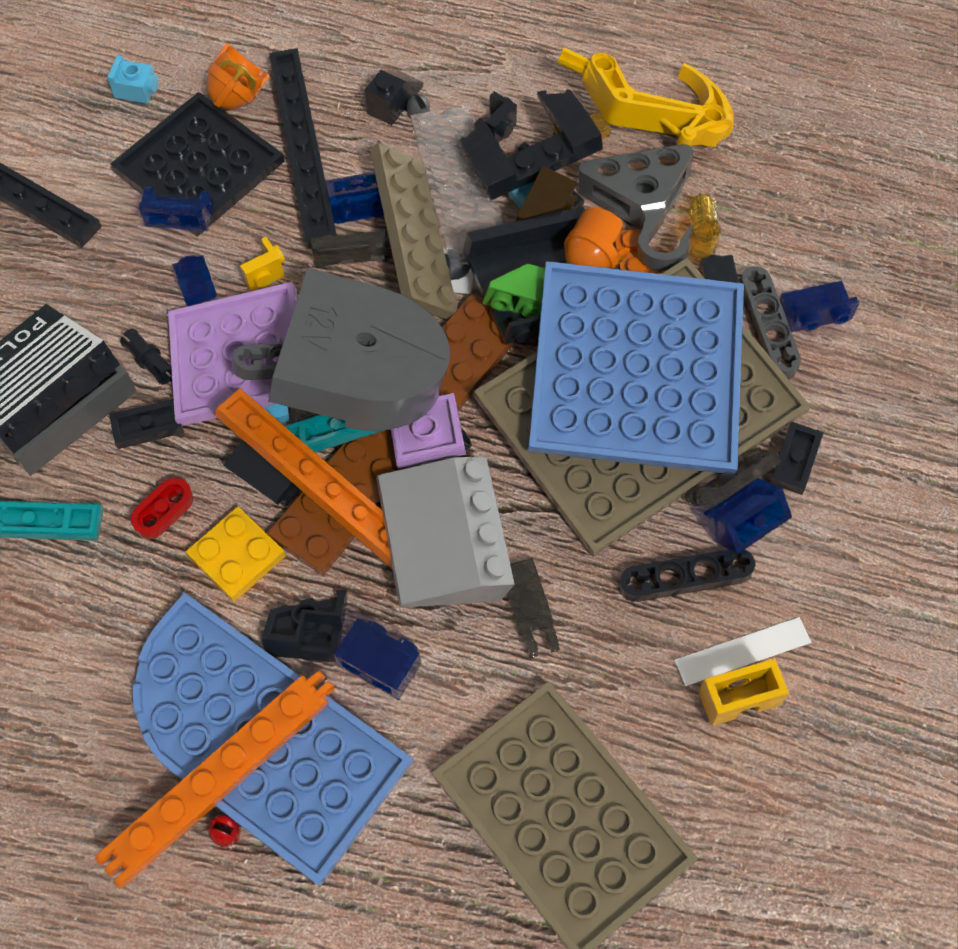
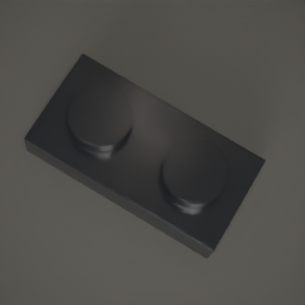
M174 399L109 414L114 442L118 449L184 433L182 424H177L175 421Z
M791 421L769 484L803 495L824 432Z

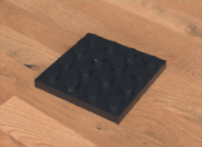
M197 92L110 163L113 172L197 237L285 162L282 152L222 108H218L213 104L214 102L200 92Z

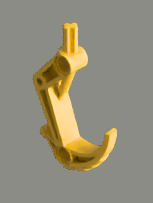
M564 47L558 58L557 63L583 75L582 81L585 89L604 119L611 125L677 135V145H704L708 147H716L717 143L729 137L733 130L734 113L726 95L707 76L685 63L682 65L677 78L694 90L701 105L636 91L627 84L617 61L606 53H596L591 59H588Z

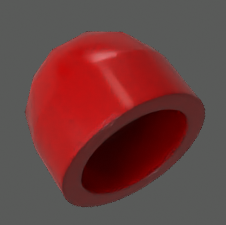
M221 814L214 817L211 821L208 833L210 839L217 846L229 847L238 841L241 827L228 815ZM219 823L233 830L231 835L215 829V827Z

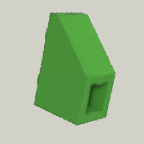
M526 264L492 280L484 295L482 304L491 306L499 311L520 313L525 318L540 315L545 268Z

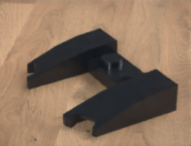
M566 89V93L547 94V90L537 92L538 98L558 134L508 157L504 154L482 117L474 123L475 129L467 138L461 137L459 139L490 201L535 181L543 166L557 171L603 150L602 134L570 89Z

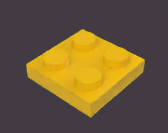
M239 506L185 551L188 558L233 603L286 557L285 551Z

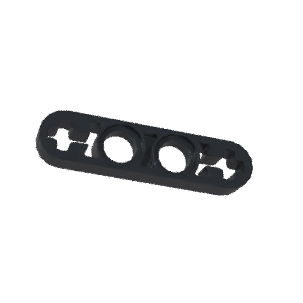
M734 548L632 566L622 573L619 581V591L626 600L640 602L741 584L751 578L756 566L755 559L748 550ZM734 560H738L740 565H746L743 572H739L737 567H727L732 566ZM700 564L708 565L712 568L714 576L708 580L700 579L696 576L694 568ZM722 568H726V569H725V572H724V574H723V577H722V576H721V569H722ZM666 570L674 571L678 574L680 582L674 586L665 585L660 579V574ZM651 573L653 574L655 589H652V582H648ZM631 578H636L638 583L647 582L641 585L639 591H635L631 585L627 586Z

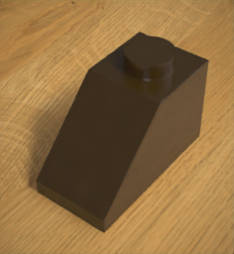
M543 166L515 221L573 209L578 198L577 195L573 194L577 182Z

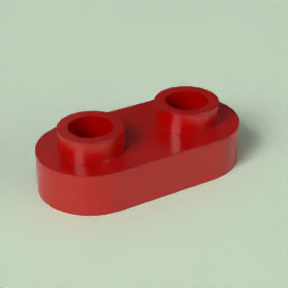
M170 478L162 482L133 510L131 524L136 533L146 539H153L162 535L191 507L193 493L189 484L180 478ZM175 496L182 497L178 502H171ZM157 520L153 526H146L148 521Z

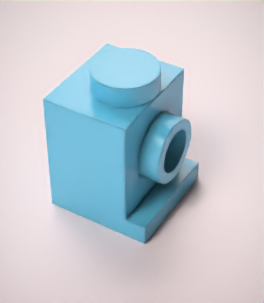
M116 56L107 77L114 98L148 104L152 93H155L158 88V76L155 74L153 66L125 61L123 56Z

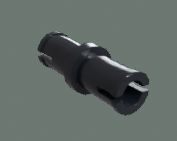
M129 329L124 332V335L130 342L121 337L120 344L135 357L136 364L142 369H147L161 385L172 381V378L166 374L168 372L172 376V367L160 355V350L154 344H149L137 330Z

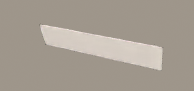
M800 617L675 659V663L685 686L703 681L706 678L729 672L812 642Z

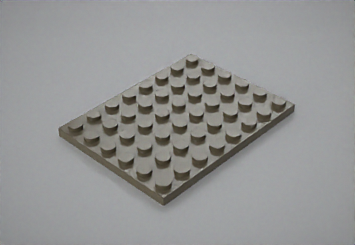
M688 258L662 273L663 275L705 279ZM744 325L742 327L738 458L782 430L791 421L793 422L807 413L811 408ZM537 352L474 391L473 396L592 556H595L716 474V472L528 452Z

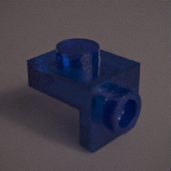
M195 255L186 256L180 259L178 263L173 264L187 306L217 297L203 255L198 257Z

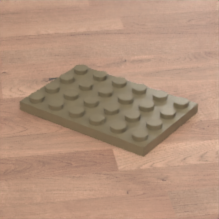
M549 681L432 772L433 778L567 949L597 948L699 859Z

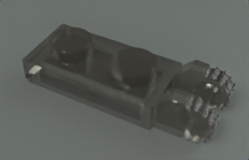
M529 558L510 563L515 585L506 596L519 636L522 635L529 658L538 657V646L532 632L542 629L551 653L559 651L560 647L553 626L554 621L534 559Z

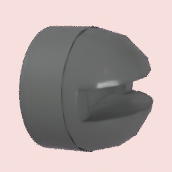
M415 94L408 99L406 109L410 119L422 121L429 117L430 103L427 97L422 94Z

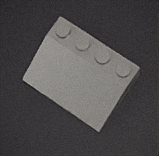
M454 457L377 476L376 481L399 608L499 602L515 584L487 457Z

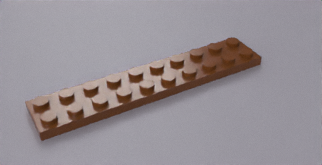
M473 294L466 299L442 328L450 347V361L439 396L454 393L458 412L514 345V343L504 344L487 305L482 304L483 301ZM391 429L344 443L327 462L379 508L381 503L376 481L377 476L407 469H398ZM304 492L298 496L267 533L281 548L321 576L325 575L355 538Z

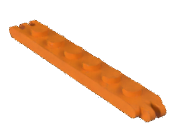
M317 671L309 679L304 675L299 677L96 855L95 860L99 865H103L113 856L115 857L104 869L109 877L117 874L122 868L125 869L114 880V884L118 889L123 888L328 705L329 702L325 698L332 693L335 686L328 681L318 690L316 689L325 679V675L321 671Z

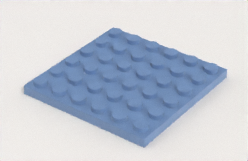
M546 261L528 452L735 474L738 468L744 284Z

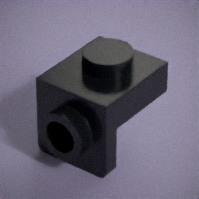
M494 91L490 95L491 116L485 123L499 143L502 139H507L517 125V104L510 98L503 97Z

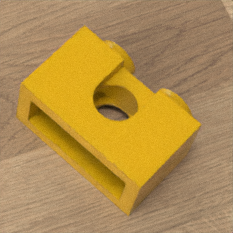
M774 658L706 678L698 693L710 725L714 726L736 719L740 712L754 707L756 713L778 707L788 696L789 691ZM743 679L744 684L729 688L728 685Z

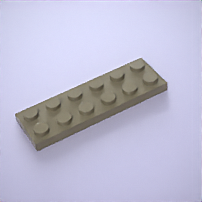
M377 142L370 149L401 295L416 302L430 314L449 320L458 310L456 296L452 288L450 271L444 254L443 242L437 224L438 220L433 207L432 194L429 189L425 166L420 160L411 158L395 148H390Z

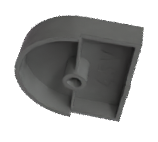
M307 268L272 377L268 402L346 421L345 427L358 430H390L409 425L426 415L439 397L450 361L448 339L435 318L411 299L382 287Z

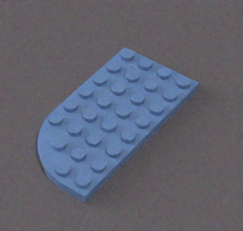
M184 592L152 630L138 658L139 666L135 684H133L134 712L143 734L142 737L149 749L170 772L180 780H183L301 676ZM328 696L325 698L329 702L328 705L215 806L319 887H321L414 762L411 756Z

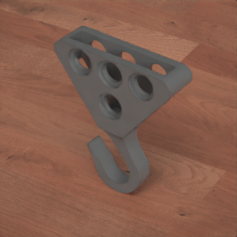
M686 144L587 160L579 165L578 192L636 227H642L638 237L637 254L642 263L655 270L667 271L688 256L692 225L680 239L679 246L674 251L667 253L658 252L649 245L664 223L665 217L690 176L694 151L691 146ZM662 156H670L676 162L660 164L658 159ZM633 161H640L646 167L630 169L628 165ZM610 166L616 172L600 174L598 170L601 167Z

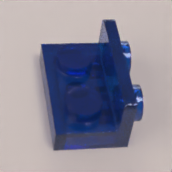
M375 172L326 180L335 224L384 216Z
M842 281L782 293L779 299L791 332L800 330L812 331L827 324L834 323L839 325L853 319L860 303L857 297L849 298Z

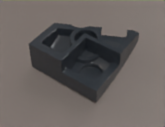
M337 590V597L316 603L314 598L302 600L295 606L284 605L270 609L262 635L264 650L274 657L336 662L346 614L347 590Z

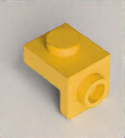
M267 237L260 239L264 254L240 265L245 284L250 292L259 288H265L273 281L284 277L281 264L285 262L284 255L277 244L272 246Z

